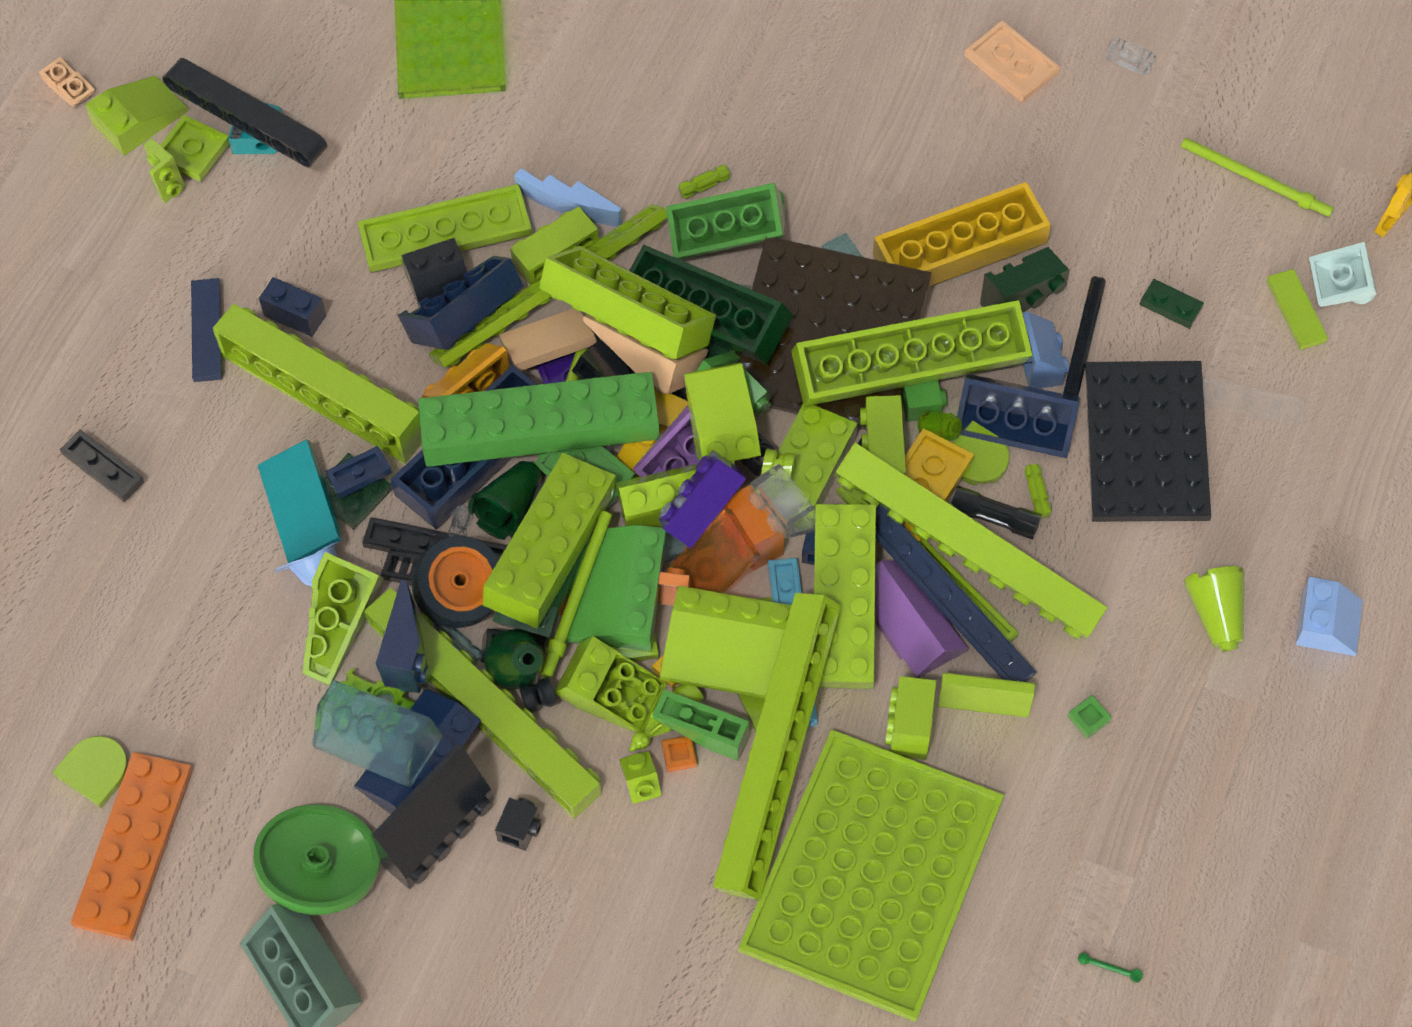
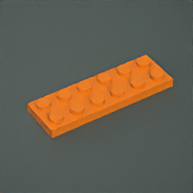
M132 752L71 920L73 927L133 941L193 771L191 765Z

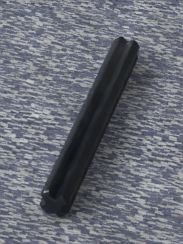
M1093 276L1090 281L1069 373L1063 394L1076 397L1079 395L1106 283L1103 277Z

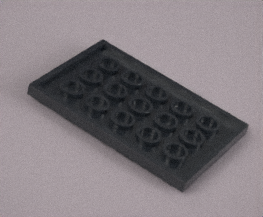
M1201 361L1086 362L1085 376L1092 522L1210 521L1211 503Z

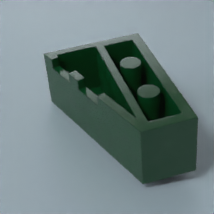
M1049 247L1023 257V263L1017 266L1009 263L1003 266L1002 269L1004 271L994 275L990 271L984 274L980 305L986 307L1019 300L1022 312L1027 311L1031 307L1037 308L1044 302L1045 298L1053 293H1060L1067 286L1069 269Z

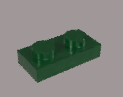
M1153 278L1141 298L1140 305L1191 329L1203 308L1204 302Z

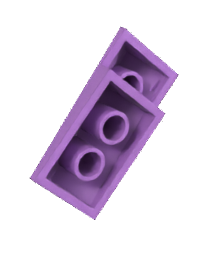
M688 405L634 466L633 470L640 477L699 463L696 458Z
M881 560L875 565V623L899 659H904L916 678L929 673L968 651L967 646L944 614L895 560Z

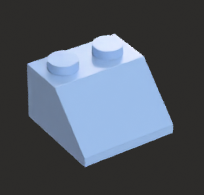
M1308 577L1302 591L1296 645L1356 656L1363 600L1340 582Z

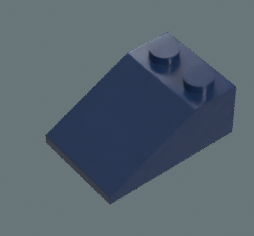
M401 580L375 664L384 686L420 693L422 684H427L429 680L430 666L427 663L417 610L407 581Z

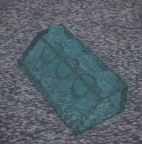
M333 680L317 704L312 745L316 749L411 787L443 736L431 718Z

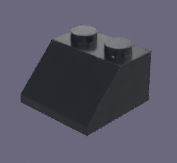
M455 238L401 255L404 271L417 304L426 297L431 299L444 293L442 287L448 283L465 280L464 274L467 272Z

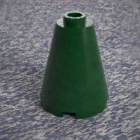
M519 461L472 496L468 503V512L470 516L474 513L478 518L476 524L479 528L497 539L504 540L506 536H511L512 539L528 512L538 485L541 482L542 476L538 466L529 461Z
M518 629L506 630L497 634L489 642L485 653L484 666L497 685L517 690L519 686L531 685L538 679L544 665V652L539 641L530 633Z

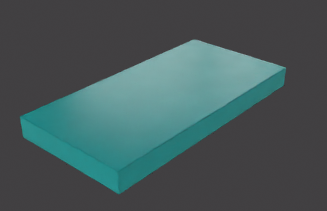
M306 439L257 465L288 563L311 556L335 542L343 541L310 441Z

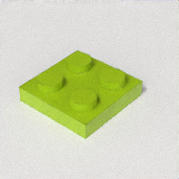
M183 115L160 146L173 156L179 172L201 182L230 143L228 135Z

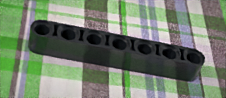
M179 58L162 77L164 84L174 93L305 167L310 168L328 148L325 139L315 131L185 58Z

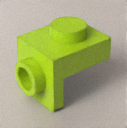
M649 751L619 759L633 804L661 796L657 772Z

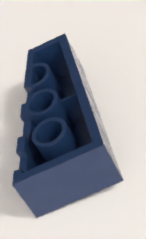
M492 256L464 274L465 280L450 282L443 286L442 290L444 293L431 299L426 297L419 301V308L409 313L405 310L398 314L411 343L448 349L455 345L456 340L464 333L474 330L476 324L483 318L494 314L496 308L503 302L512 299L516 292L524 287L511 258Z

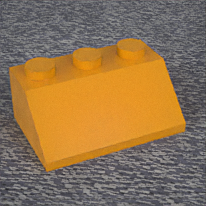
M485 343L479 349H474L469 353L467 359L458 366L451 367L437 383L430 384L421 395L422 398L485 391L509 368L507 350L503 346Z

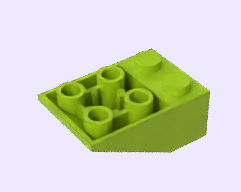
M592 636L579 643L554 692L555 695L574 707L636 733L644 731L650 712L656 707L667 683Z

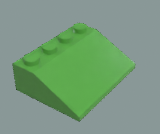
M641 525L607 528L565 642L579 644L594 636L610 647L652 651L661 586L658 584L659 572L664 570L668 544L667 533L663 528ZM592 534L580 553V558L571 584L570 593L576 580L577 574L579 572L580 566L582 564L583 558L585 556L586 550L588 548Z

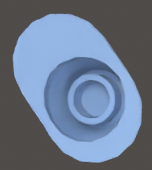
M340 541L321 549L311 556L275 569L274 572L291 569L304 584L312 586V579L324 552L338 557L335 548L340 544Z

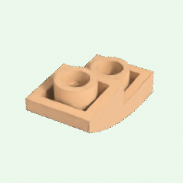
M61 57L39 71L40 77L73 107L95 92V89L78 71L74 72Z

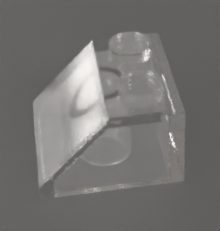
M780 463L750 482L751 495H749V498L757 510L763 509L768 515L767 522L775 533L781 532L785 539L815 530V508Z

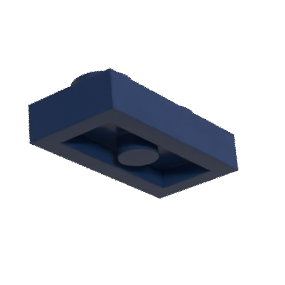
M378 446L325 471L339 499L392 474L391 468Z

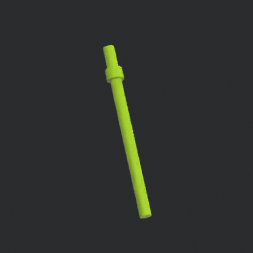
M1187 137L1184 138L1181 144L1182 148L1297 202L1298 206L1305 210L1312 209L1329 218L1334 211V207L1315 199V195L1307 191L1304 193Z
M601 511L554 639H550L546 649L548 655L540 674L543 677L548 676L549 679L552 678L558 660L563 657L566 650V638L612 517L606 511Z

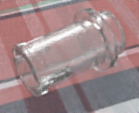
M460 505L454 508L450 515L452 520L448 531L450 537L460 536L461 533V536H467L468 527L474 519V514L470 516L468 507Z

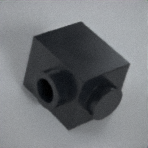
M509 797L495 829L497 841L526 851L532 836L537 837L542 826L538 807L528 799L518 798L516 800Z

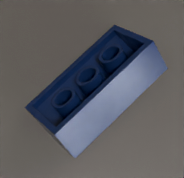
M967 374L964 380L953 434L1067 458L1080 397ZM972 421H975L998 437L965 429Z
M424 689L353 787L391 814L457 744L461 746L465 744L481 720L458 702Z

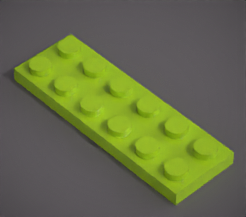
M519 184L357 221L370 273L403 265L401 255L451 238H455L459 250L464 251L532 235V228Z

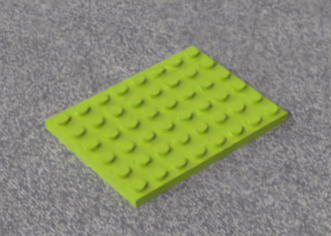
M831 729L763 888L761 899L757 902L740 942L738 952L917 1022L1004 795Z

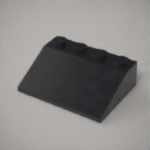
M457 744L371 834L382 867L409 890L415 883L420 884L426 879L430 872V867L436 861H442L449 854L450 846L458 838H464L471 830L472 823L479 815L481 817L486 815L493 805L492 789L460 744Z

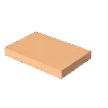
M1003 20L969 46L964 54L966 58L1021 103L1025 102L1060 72V66Z
M570 309L499 334L500 342L507 350L511 363L520 371L591 347L596 343V338L592 330L583 322L584 317L582 313L575 309Z

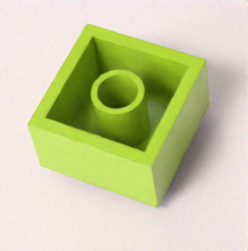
M899 676L898 687L892 686L885 740L886 745H891L890 752L906 758L927 759L936 680Z

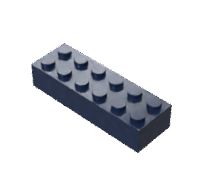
M512 365L485 391L538 384ZM422 449L390 480L394 495L436 530L512 457L426 467Z

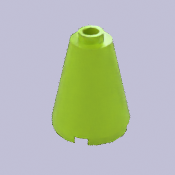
M1224 566L1208 569V573L1200 578L1198 572L1187 576L1184 579L1185 587L1213 647H1220L1221 652L1238 649V644L1244 640V569H1239V566Z

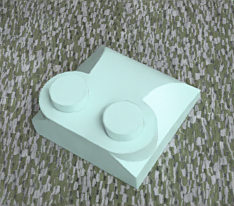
M1365 242L1309 257L1319 307L1350 301L1356 304H1365L1377 295L1373 268Z

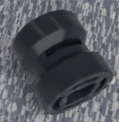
M548 676L539 679L536 684L519 686L525 708L532 714L538 712L540 707H552L558 704ZM534 690H536V693H537V696H538V699H539L540 702H538Z

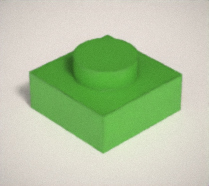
M1092 695L1068 713V718L1087 739L1110 723L1112 719L1110 714Z

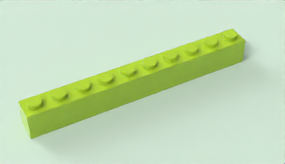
M857 443L853 444L836 470L835 476L839 478L837 483L850 492L853 489L858 490L864 494L862 500L866 503L876 505V508L880 505L889 511L887 513L889 518L901 525L905 521L914 527L912 532L925 541L931 538L939 544L937 549L947 556L957 555L964 560L962 565L973 573L977 574L980 570L989 576L987 581L999 590H1003L1006 587L1015 593L1012 598L1026 607L1032 604L1039 609L1038 615L1053 624L1056 620L1065 626L1063 631L1076 640L1080 637L1083 639L1088 638L1108 607Z
M391 587L364 610L367 623L382 637H384L397 594ZM423 612L417 613L428 666H430L428 681L446 698L458 702L481 721L477 727L576 819L601 795L599 783L601 780L598 775L590 768L585 770L578 763L579 759L569 748L564 750L556 743L558 741L556 736L548 728L542 730L535 723L537 720L534 715L526 708L521 710L515 704L514 697L506 689L500 690L493 684L495 683L493 677L484 669L479 671L473 665L474 661L471 656L464 650L459 652L453 646L452 639L444 631L438 632L433 628V623Z
M795 593L789 609L785 631L781 638L778 656L773 666L771 681L765 695L764 706L757 724L753 745L749 752L744 777L740 784L739 795L732 813V820L724 842L720 863L715 874L713 887L730 896L759 901L761 899L841 605L825 595Z

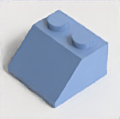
M1022 312L1033 355L1023 363L1028 386L1041 389L1063 385L1065 374L1069 373V365L1066 356L1062 357L1060 351L1062 349L1061 334L1055 332L1053 322L1030 312Z

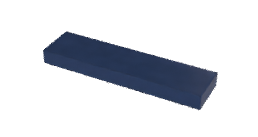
M219 278L191 280L192 378L194 382L222 380V354L213 331V327L221 318V283Z

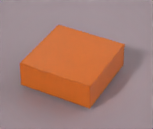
M685 736L661 740L667 772L697 767L692 740Z

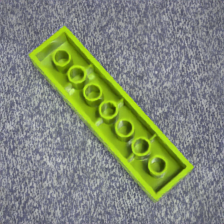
M1019 300L799 342L791 350L804 407L1023 364L1033 356Z
M233 303L213 327L223 358L375 447L378 446L381 451L406 465L421 446L419 409L413 403L399 400L387 388L380 389L365 375H356L351 372L341 361L336 360L334 362L327 358L320 349L316 347L310 348L303 344L302 340L296 335H288L282 332L272 321L267 320L265 322L258 318L251 309L247 307L241 308Z

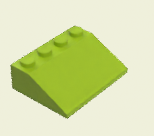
M678 585L661 666L660 680L765 699L791 605Z

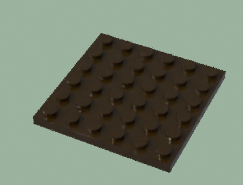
M766 236L752 290L782 302L793 314V317L767 365L735 352L740 357L737 363H742L743 368L772 396L769 400L771 403L769 408L798 414L803 401L791 350L796 343L921 319L932 272L775 237L767 238ZM903 387L815 404V406L857 423L858 429L866 430V425L860 424V408H865L866 397L902 395Z

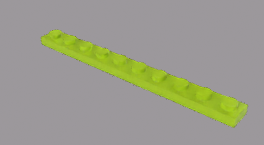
M650 204L585 249L610 260L623 247L638 242L640 236L647 231L659 228L662 224L661 222L668 218L667 212L664 207ZM541 278L516 294L509 301L498 306L494 314L483 318L476 324L474 330L464 333L456 340L455 345L448 349L436 348L431 351L429 355L432 361L444 368L457 364L461 360V356L474 349H479L483 346V342L491 336L503 333L507 325L513 321L522 320L529 314L528 311L534 307L549 302L551 300L549 293L539 289Z

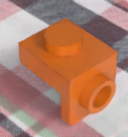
M667 568V573L659 572L658 584L661 586L659 603L673 606L678 585L691 588L692 577L685 575L684 569Z

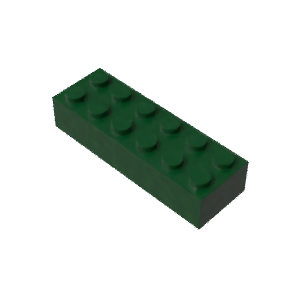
M644 244L629 270L715 314L716 318L710 341L765 365L769 362L793 317V314L782 302Z

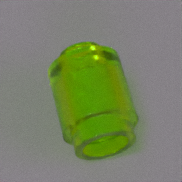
M927 410L918 420V430L920 433L924 428L950 442L960 436L962 423L952 413Z

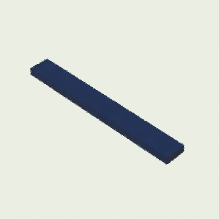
M878 505L876 508L875 539L1003 680L1028 682L1038 672L912 533L903 524L901 525L887 516L889 511Z

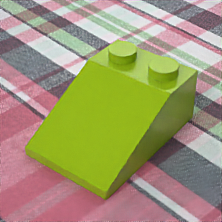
M156 75L106 89L85 104L92 124L123 156L133 151L189 111L188 107Z
M742 363L685 373V387L698 461L704 456H708L712 450L729 462L761 456L756 421Z

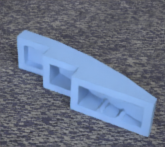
M522 168L514 175L515 184H519L521 193L543 206L560 213L572 211L579 206L593 223L615 227L623 223L622 208L579 181L570 188L550 174L543 182Z

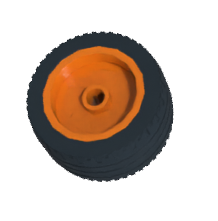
M452 536L435 542L420 556L413 570L412 592L415 603L420 611L428 616L432 622L444 627L464 628L480 622L493 611L483 606V589L499 558L486 544L472 537ZM455 577L457 578L458 583L462 584V586H459L455 583Z

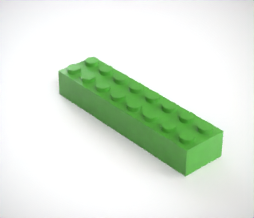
M652 372L418 399L422 449L426 467L651 441L660 438Z

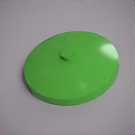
M303 805L281 812L262 828L254 845L253 870L259 886L279 905L303 914L324 915L348 909L361 901L370 892L377 879L380 858L371 836V830L359 818L345 810L328 805Z

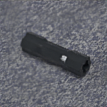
M961 486L957 487L951 502L953 507L970 518H978L1007 528L1012 533L1032 540L1035 537L1042 514L1022 507L1015 508L989 499L976 491Z

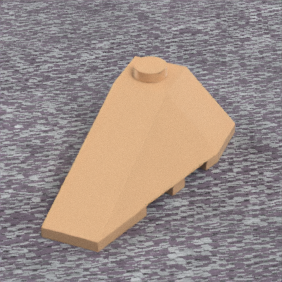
M589 314L583 318V322L635 373L652 372L655 390L663 394H670L684 388V374L695 372L708 352L707 349L702 348L679 359H669L659 350L642 345L634 337L619 333L616 328L607 323L596 321Z

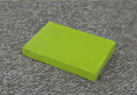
M943 673L938 707L1028 718L1034 697L1035 684Z

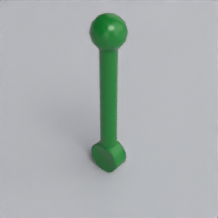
M1086 952L1080 953L1078 956V961L1082 965L1089 963L1128 976L1134 983H1139L1143 978V973L1139 969L1130 971L1091 958Z

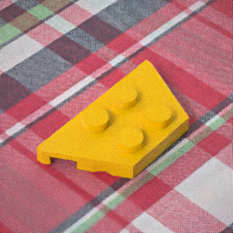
M1412 172L1409 175L1404 173L1397 182L1395 188L1398 190L1390 199V204L1374 233L1382 238L1386 236L1412 205Z

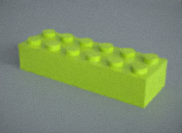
M581 246L546 257L539 289L549 293L553 299L562 300L572 305L573 309L593 316L596 321L609 324L616 328L619 333L634 337L642 345L659 350L669 359H679L709 345L716 318L715 314Z
M562 453L487 579L483 589V606L538 629L595 529L601 511H605L614 495L616 475Z
M816 504L814 594L825 595L841 605L819 688L874 689L876 505Z

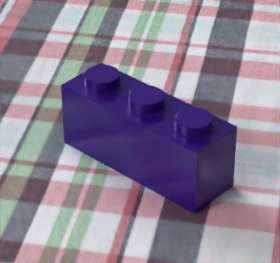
M714 450L699 461L696 467L697 471L690 479H686L680 485L678 495L672 503L668 502L662 508L660 518L658 519L665 531L690 548L694 546L746 480L738 467Z

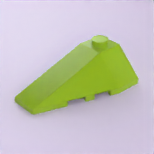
M324 552L312 579L311 607H309V627L302 674L331 686L366 619L364 610L375 601L385 578Z

